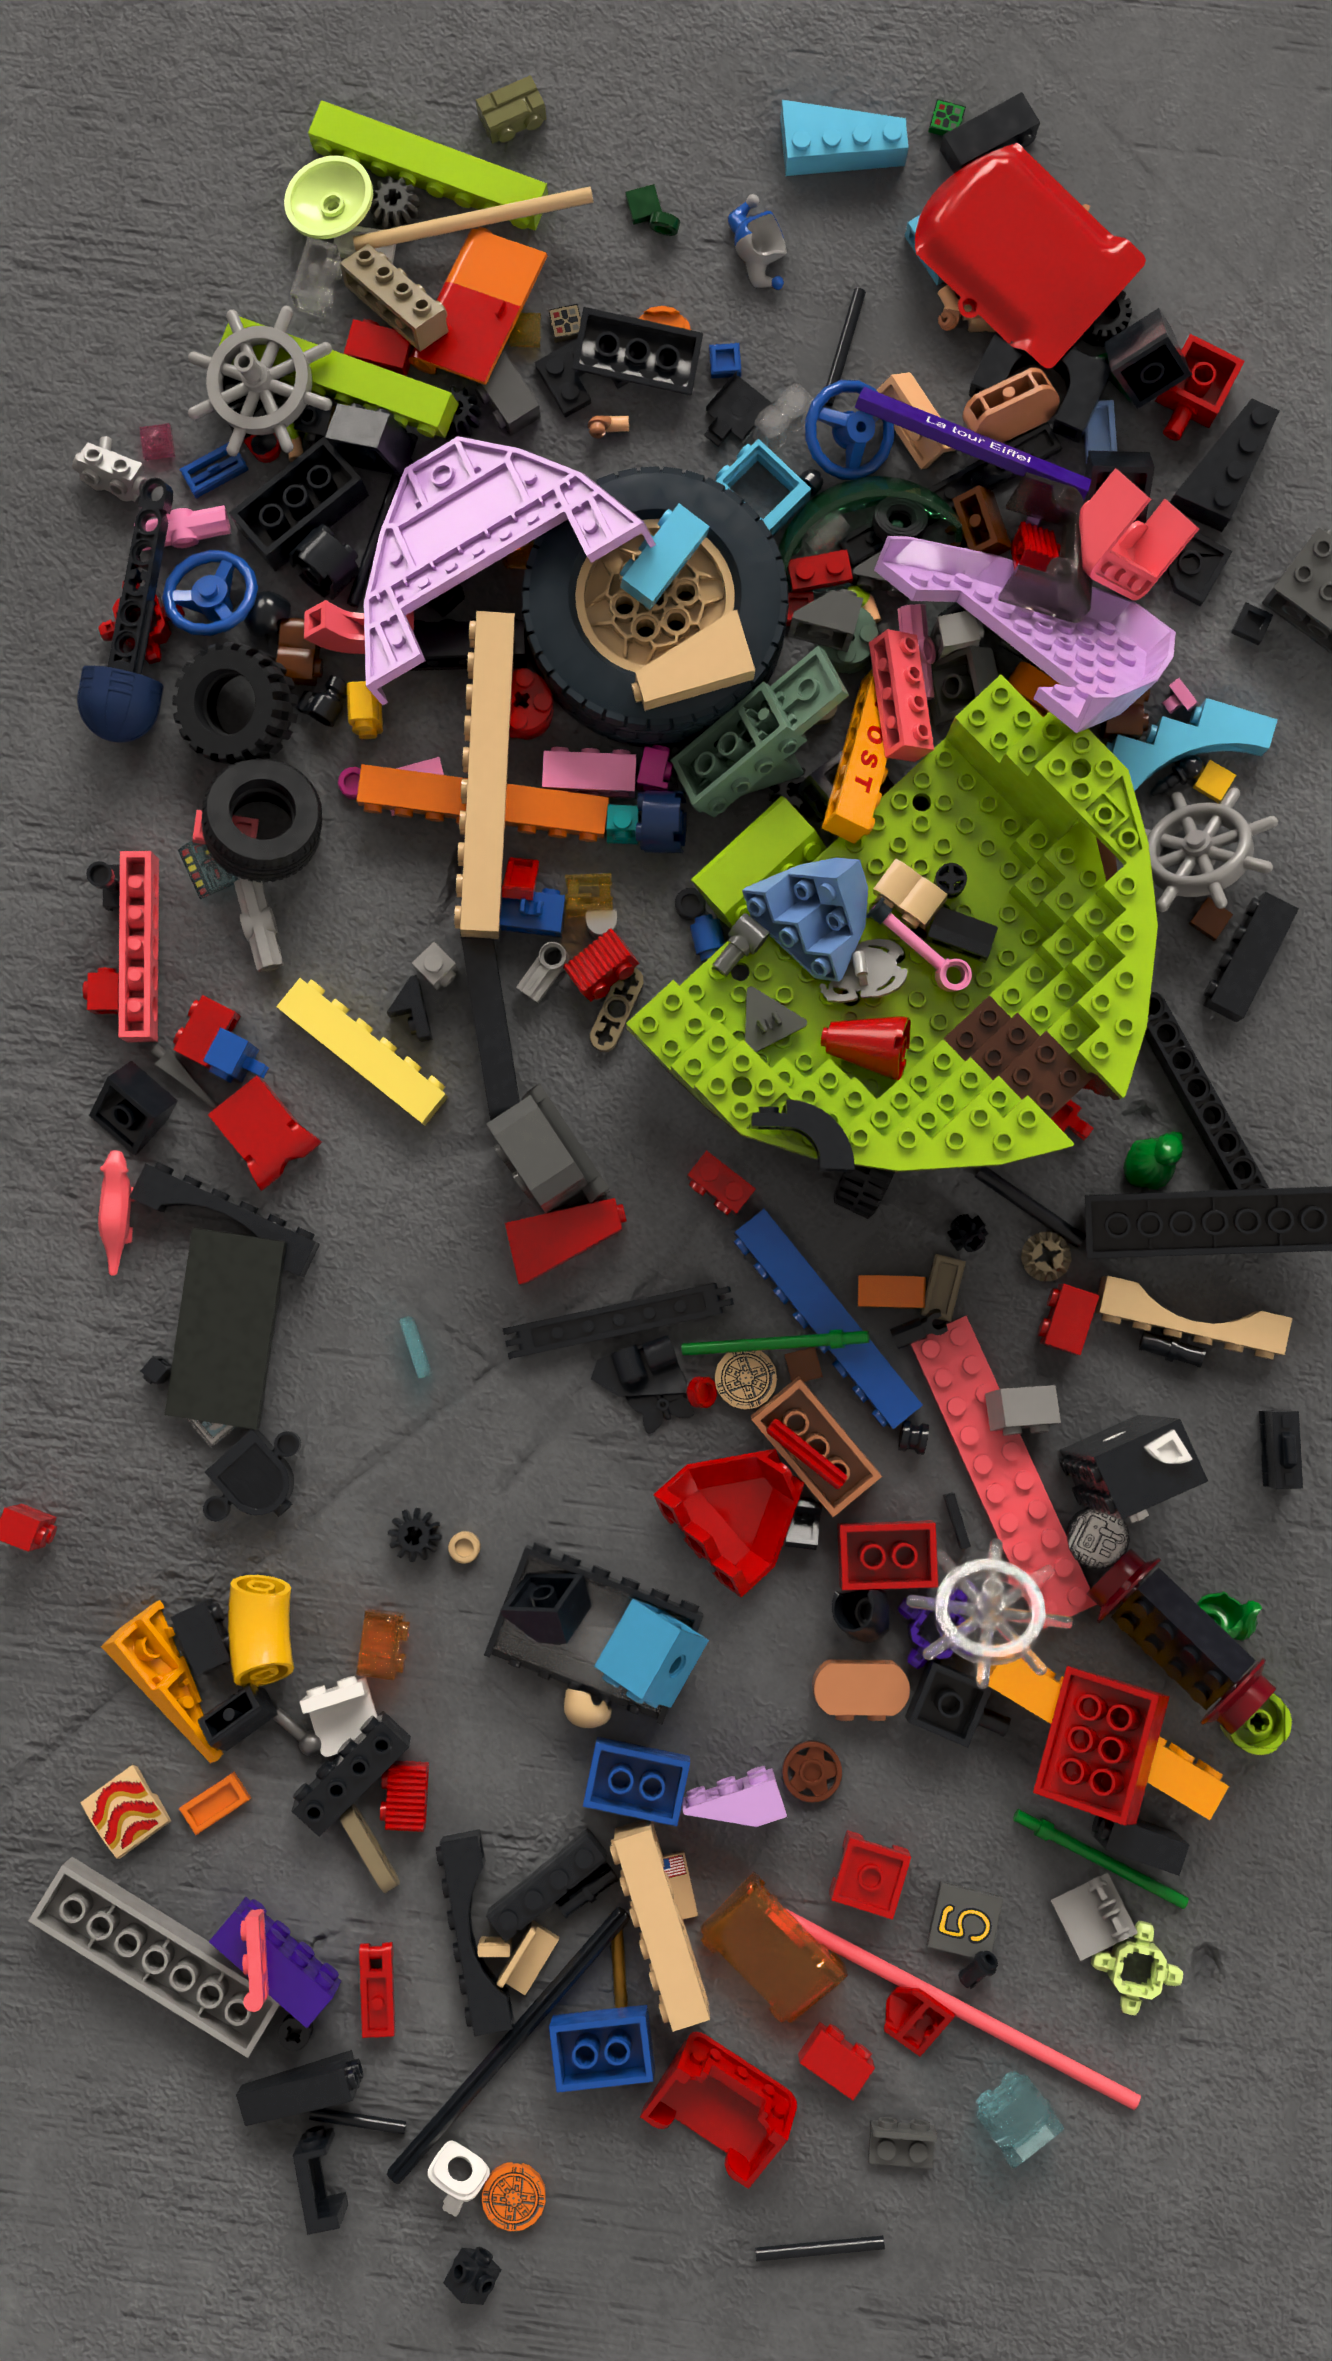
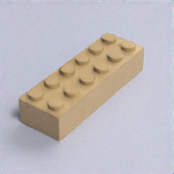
M643 1819L615 1828L614 1839H611L612 1846H610V1851L614 1864H621L622 1870H620V1883L624 1896L630 1895L632 1899L629 1911L634 1928L640 1927L642 1931L639 1933L641 1939L639 1944L644 1960L649 1958L651 1960L649 1964V1977L654 1992L660 1990L661 1993L659 1995V2009L663 2022H670L674 2032L710 2020L709 2001L684 1921L681 1918L677 1904H674L673 1901L674 1894L668 1874L664 1872L663 1853L653 1821Z

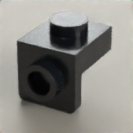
M799 1498L786 1535L785 1546L810 1550L817 1549L822 1503L815 1502L811 1498Z

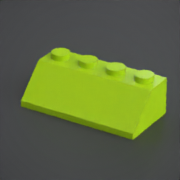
M781 796L698 872L691 881L718 919L732 928L744 913L750 916L742 892L745 887L800 864L811 863L827 848L816 830L785 797Z

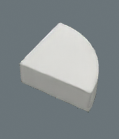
M1170 1430L1143 1447L1151 1457L1160 1462L1182 1464L1192 1460L1175 1430Z

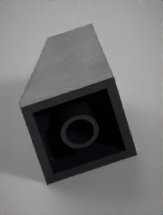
M1159 308L1104 342L1111 371L1137 409L1192 375L1174 332Z

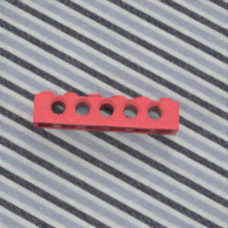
M120 851L118 1037L126 1042H158L159 858L152 851Z

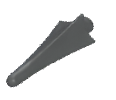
M158 1044L150 1051V1054L158 1060L154 1064L192 1091L211 1109L217 1107V1103L195 1081L173 1050L169 1049L166 1052Z

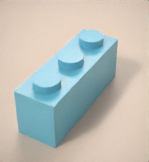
M680 503L673 511L668 509L659 520L658 525L661 528L652 536L656 545L650 548L644 539L639 547L641 554L635 561L629 559L620 572V575L623 576L620 588L649 610L653 608L708 534L710 526Z

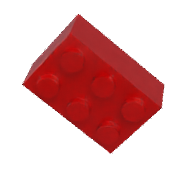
M932 1520L837 1523L839 1584L842 1590L938 1587L936 1523Z

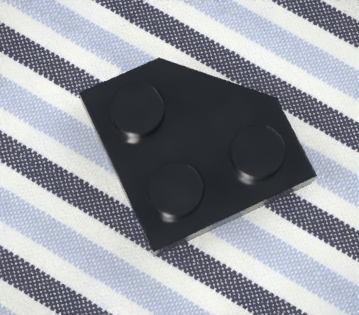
M1197 532L1167 568L1173 592L1201 607L1232 551Z

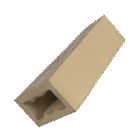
M737 610L729 612L635 672L636 683L631 684L636 703L642 701L644 711L754 680L755 667Z

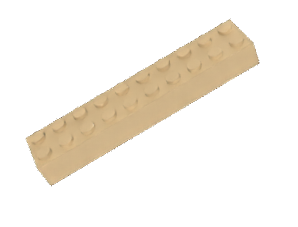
M476 611V621H470L469 624L470 648H474V652H468L467 672L468 679H473V684L466 685V710H471V716L465 715L464 735L465 741H470L469 747H463L462 766L463 772L468 773V779H462L461 798L462 804H466V811L460 810L459 830L460 835H465V842H458V866H463V874H457L456 878L457 897H462L461 906L455 905L454 925L456 929H460L461 937L499 939L515 613Z

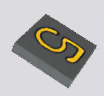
M940 1881L926 1943L927 1947L974 1958L975 1954L979 1951H990L992 1953L1004 1898L1001 1895Z

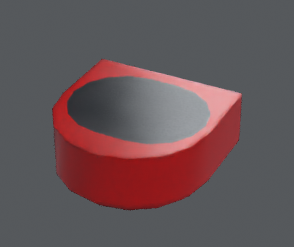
M275 433L251 435L244 440L251 454L260 462L270 463L280 455L281 446Z

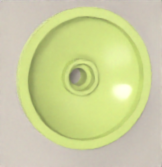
M326 156L316 159L300 169L290 181L284 199L286 215L293 227L307 237L314 239L339 237L354 229L368 213L373 199V185L365 168L351 158Z

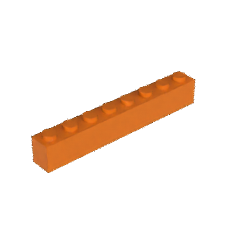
M361 764L357 803L359 806H364L363 811L381 814L382 809L394 810V815L399 817L412 818L413 813L424 814L426 820L443 822L444 817L454 818L456 823L459 824L460 810L466 811V804H462L461 781L468 778ZM507 784L505 826L518 827V832L526 834H536V830L548 831V836L566 838L567 834L579 835V840L597 842V838H604L609 797Z

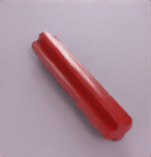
M774 1419L769 1424L766 1431L777 1442L835 1489H839L844 1485L848 1477L838 1467L780 1420Z

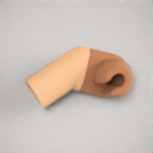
M946 285L937 293L945 306L942 314L938 317V324L943 330L950 331L958 325L962 314L958 309V297L949 285Z
M593 416L588 422L589 433L593 438H602L606 432L629 431V416Z

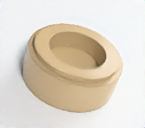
M459 1532L449 1542V1554L458 1563H470L480 1553V1541L472 1532Z

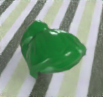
M1170 1132L1162 1134L1159 1138L1136 1140L1125 1158L1123 1167L1128 1182L1135 1187H1146L1154 1190L1165 1186L1172 1179L1176 1170V1164L1182 1158V1132Z
M1227 1592L1207 1594L1201 1597L1197 1603L1233 1639L1244 1641L1253 1635L1258 1624L1257 1615L1262 1610L1259 1603L1252 1600L1242 1605L1236 1599L1231 1598Z

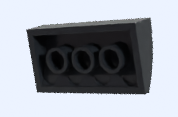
M583 307L572 370L691 396L703 333Z

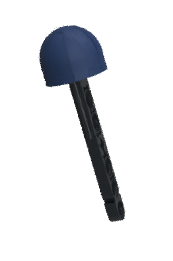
M156 477L147 480L141 489L138 505L141 510L136 516L108 666H84L78 689L77 704L83 722L94 734L111 742L122 743L136 740L152 728L159 714L164 688L162 683L142 675L155 606L154 599L169 524L166 514L171 513L173 502L172 488L162 479ZM162 486V497L157 501H152V491L156 487ZM151 517H157V527L153 531L147 532V521ZM146 547H151V558L146 562H141V551ZM142 581H145L144 586H140L138 589L136 588L137 583H142ZM139 607L141 610L140 618L138 621L130 623L129 614L131 610ZM129 638H134V649L129 653H124V642ZM122 658L131 661V663L122 660Z

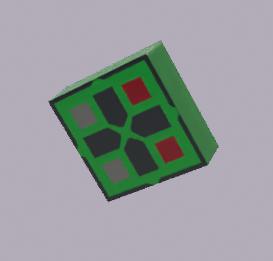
M937 99L928 132L943 136L945 133L960 126L966 106Z

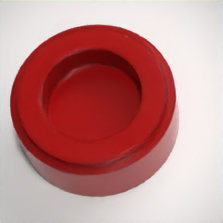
M704 1376L694 1377L687 1387V1398L690 1404L696 1408H709L714 1404L717 1397L714 1380Z

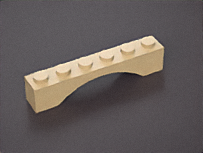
M1103 1276L1101 1278L1098 1291L1100 1296L1094 1313L1102 1315V1321L1113 1324H1120L1121 1319L1133 1322L1132 1328L1151 1332L1152 1327L1164 1329L1163 1335L1180 1339L1183 1333L1194 1336L1193 1342L1212 1346L1213 1341L1225 1343L1224 1349L1243 1353V1349L1248 1348L1256 1350L1254 1356L1274 1360V1355H1285L1292 1318L1264 1311H1255L1242 1318L1225 1323L1196 1322L1177 1316L1163 1308L1146 1293L1138 1282L1112 1276Z

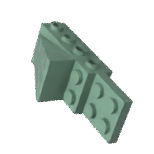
M817 646L771 686L763 681L733 709L717 720L671 760L678 774V779L684 786L689 801L696 811L700 813L703 811L715 818L740 796L800 777L804 773L794 754L807 741L804 733L849 696L825 650Z

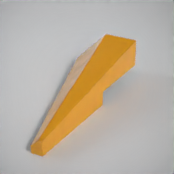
M158 1600L121 1626L101 1647L209 1763L216 1762L223 1755V1751L208 1744L198 1724V1719L204 1716L199 1704L202 1702L185 1657L180 1656L173 1639L175 1636L173 1627H168L162 1612L164 1605L161 1600Z

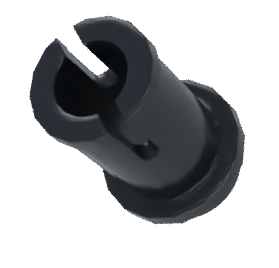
M979 1951L975 1954L974 1961L959 1971L960 1982L966 1988L970 1987V1989H973L983 1978L995 1974L998 1961L994 1954L990 1951Z

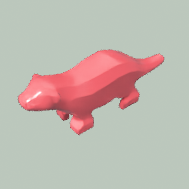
M118 1150L110 1151L104 1165L100 1167V1171L104 1172L101 1189L98 1226L100 1237L106 1250L108 1270L111 1276H115L118 1273L124 1245L132 1242L133 1227H130L131 1202L136 1201L129 1198L134 1187H131L130 1180L126 1174L128 1169L125 1157Z

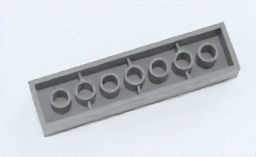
M71 1857L61 1866L28 1922L247 2058L280 2006L268 1995L261 2009L256 2012L248 2011L244 2007L243 2001L249 1991V1977L244 1975L238 1967L210 1944L209 1941L74 1857Z

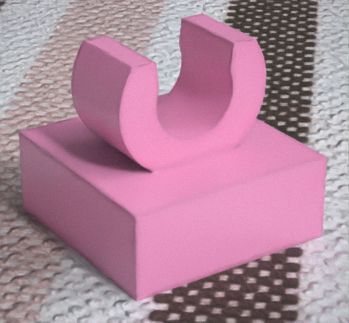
M1180 678L1169 685L1175 694L1162 703L1170 714L1182 705L1189 712L1199 705Z

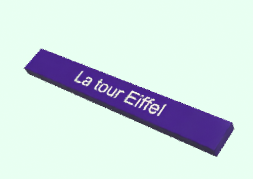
M864 387L857 399L855 408L1080 501H1084L1092 479L872 389Z

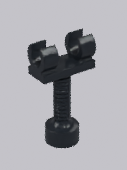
M102 861L92 863L87 869L86 876L93 886L103 889V907L108 911H113V908L119 909L120 864L108 865Z

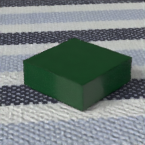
M654 184L625 192L633 225L650 221L652 212H662Z

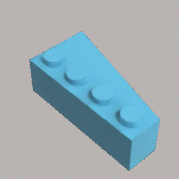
M782 100L780 123L786 176L905 166L909 148L906 118Z

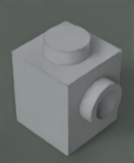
M435 942L412 962L414 968L436 991L442 986L444 988L447 987L456 978V972L459 970L456 963Z

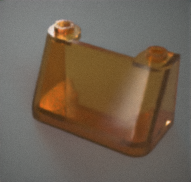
M753 1872L700 1926L701 1932L704 1935L701 1941L712 1953L718 1951L771 2005L769 2010L781 2023L785 2020L792 2023L835 1989L848 1976L845 1963L834 1952L829 1955L827 1947L824 1944L821 1945L778 1902V1898L773 1893L771 1894L764 1886L765 1882Z

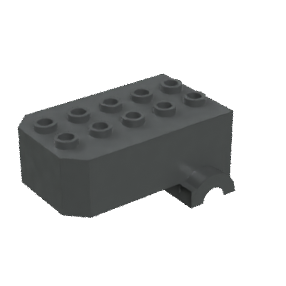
M540 1083L527 1091L521 1098L522 1101L487 1123V1126L498 1141V1144L493 1146L512 1172V1176L529 1199L535 1197L545 1213L555 1211L582 1192L590 1203L610 1192L609 1187Z

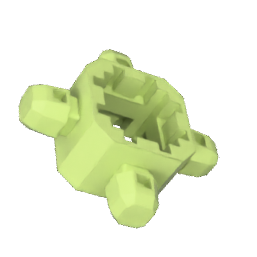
M1138 1921L1135 1924L1138 1934L1133 1936L1135 1939L1127 1938L1113 1945L1112 1953L1102 1950L1092 1955L1091 1965L1097 1970L1108 1972L1107 1975L1120 1993H1123L1121 1994L1120 2007L1123 2013L1129 2015H1136L1139 2012L1142 2002L1139 1997L1152 2000L1161 1994L1163 1983L1165 1985L1178 1986L1181 1985L1183 1979V1971L1177 1966L1168 1964L1158 1947L1154 1943H1150L1154 1937L1153 1925L1144 1921ZM1133 1952H1138L1140 1954L1152 1955L1154 1961L1150 1970L1151 1977L1147 1978V1983L1141 1982V1984H1137L1136 1982L1122 1980L1120 1975L1123 1971L1124 1957L1127 1958V1953L1133 1954Z

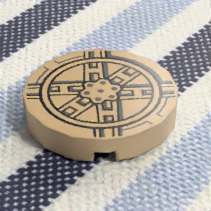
M762 1351L725 1354L717 1364L714 1376L716 1389L721 1398L732 1407L744 1410L757 1408L767 1402L774 1393L777 1382L776 1368L771 1359Z

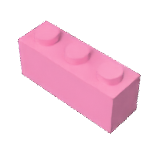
M552 747L551 751L543 752L542 788L603 797L635 798L636 754H631L630 751L623 749L613 750L612 753H600V750L595 748H584L581 752H569V749L565 747Z

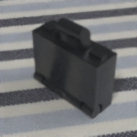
M1259 1411V1423H1264V1425H1260L1262 1472H1267L1262 1474L1263 1486L1274 1489L1303 1488L1299 1411Z

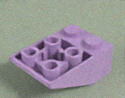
M765 1766L751 1769L747 1772L748 1776L737 1780L735 1776L721 1779L716 1782V1787L705 1790L704 1786L693 1788L686 1792L687 1796L683 1797L682 1801L684 1815L753 1827L787 1817L773 1769L766 1770Z

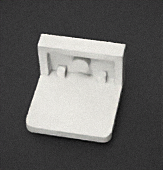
M355 1676L347 1677L337 1681L338 1686L327 1690L325 1685L306 1691L307 1696L300 1701L303 1714L309 1712L315 1735L321 1740L320 1752L324 1757L338 1754L339 1748L349 1738L355 1740L362 1733L360 1728L371 1716L378 1717L366 1677L356 1680Z

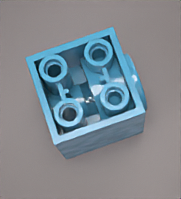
M632 1599L594 1667L604 1673L602 1679L617 1688L621 1685L627 1689L626 1695L637 1703L643 1704L645 1702L654 1708H657L658 1705L671 1708L709 1640L663 1609Z

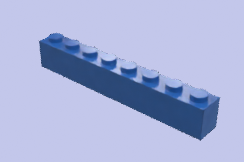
M765 1209L761 1210L734 1232L737 1237L733 1241L744 1256L748 1253L751 1254L757 1262L753 1265L755 1270L764 1280L768 1277L776 1285L773 1292L784 1305L787 1302L792 1305L796 1310L792 1315L803 1329L809 1326L814 1334L829 1333L830 1330L843 1329L844 1332L863 1331ZM871 1340L869 1343L845 1345V1348L831 1349L830 1346L818 1347L823 1354L829 1351L836 1361L832 1365L842 1378L848 1375L854 1382L855 1386L851 1389L863 1403L866 1400L871 1403L875 1408L871 1414L882 1427L888 1425L891 1429L896 1428L923 1406Z

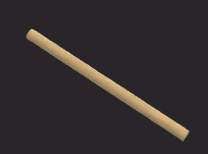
M590 186L353 236V243L356 251L367 244L375 249L594 203Z

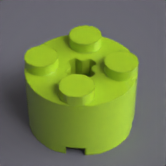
M1273 1693L1232 1735L1221 1725L1220 1727L1225 1737L1239 1748L1251 1754L1266 1755L1277 1750L1287 1740L1291 1732L1292 1718L1284 1702ZM1255 1714L1259 1715V1720H1254L1253 1724H1251L1250 1719Z

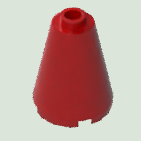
M898 1016L831 1022L829 1028H823L821 1046L826 1047L827 1054L890 1079L899 1080L903 1076L907 1059H904L906 1049H909L911 1020L909 1017Z

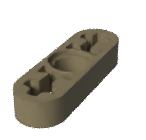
M634 968L633 975H635V982L638 985H631L627 992V996L633 997L632 1000L629 1001L622 995L614 994L616 990L622 994L625 987L624 981L618 980L611 986L591 1030V1044L600 1052H609L616 1047L641 993L644 980L642 973L637 968ZM614 1001H620L626 1007L625 1014L620 1018H614L608 1013V1007ZM605 1018L612 1024H619L618 1029L614 1026L610 1029L609 1037L613 1039L611 1043L606 1041L604 1045H600L596 1034L603 1033L607 1026V1023L601 1022L602 1019Z
M352 1804L339 1817L340 1821L377 1885L384 1893H387L400 1885L399 1878L356 1805Z

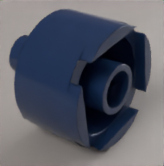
M646 790L645 793H638L637 807L638 811H642V823H636V841L640 842V849L644 850L645 853L684 852L682 846H685L687 832V812L681 810V803H686L684 791Z

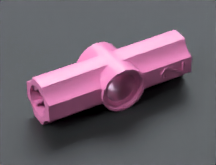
M225 506L192 511L188 508L171 510L170 514H166L169 524L164 547L172 545L175 548H189L197 545L199 540L231 534L230 522ZM157 518L147 521V532L153 531L157 527ZM146 547L142 551L151 550V547Z
M924 604L901 606V608L897 609L899 631L917 635L926 698L931 700L934 698L931 664L935 662L936 650L932 639L928 637L926 606Z

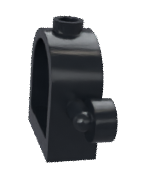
M251 1429L205 1471L206 1475L224 1494L222 1496H212L205 1501L203 1505L205 1517L210 1521H221L229 1515L232 1504L240 1511L250 1515H265L274 1512L280 1517L293 1505L289 1498L294 1488V1475L284 1457L293 1456L300 1450L301 1439L298 1434L292 1431L282 1432L275 1438L274 1446L258 1429Z

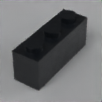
M1021 92L945 133L940 151L953 173H955L972 161L1015 143H1019L1023 148L1029 146L1036 138L1040 121Z

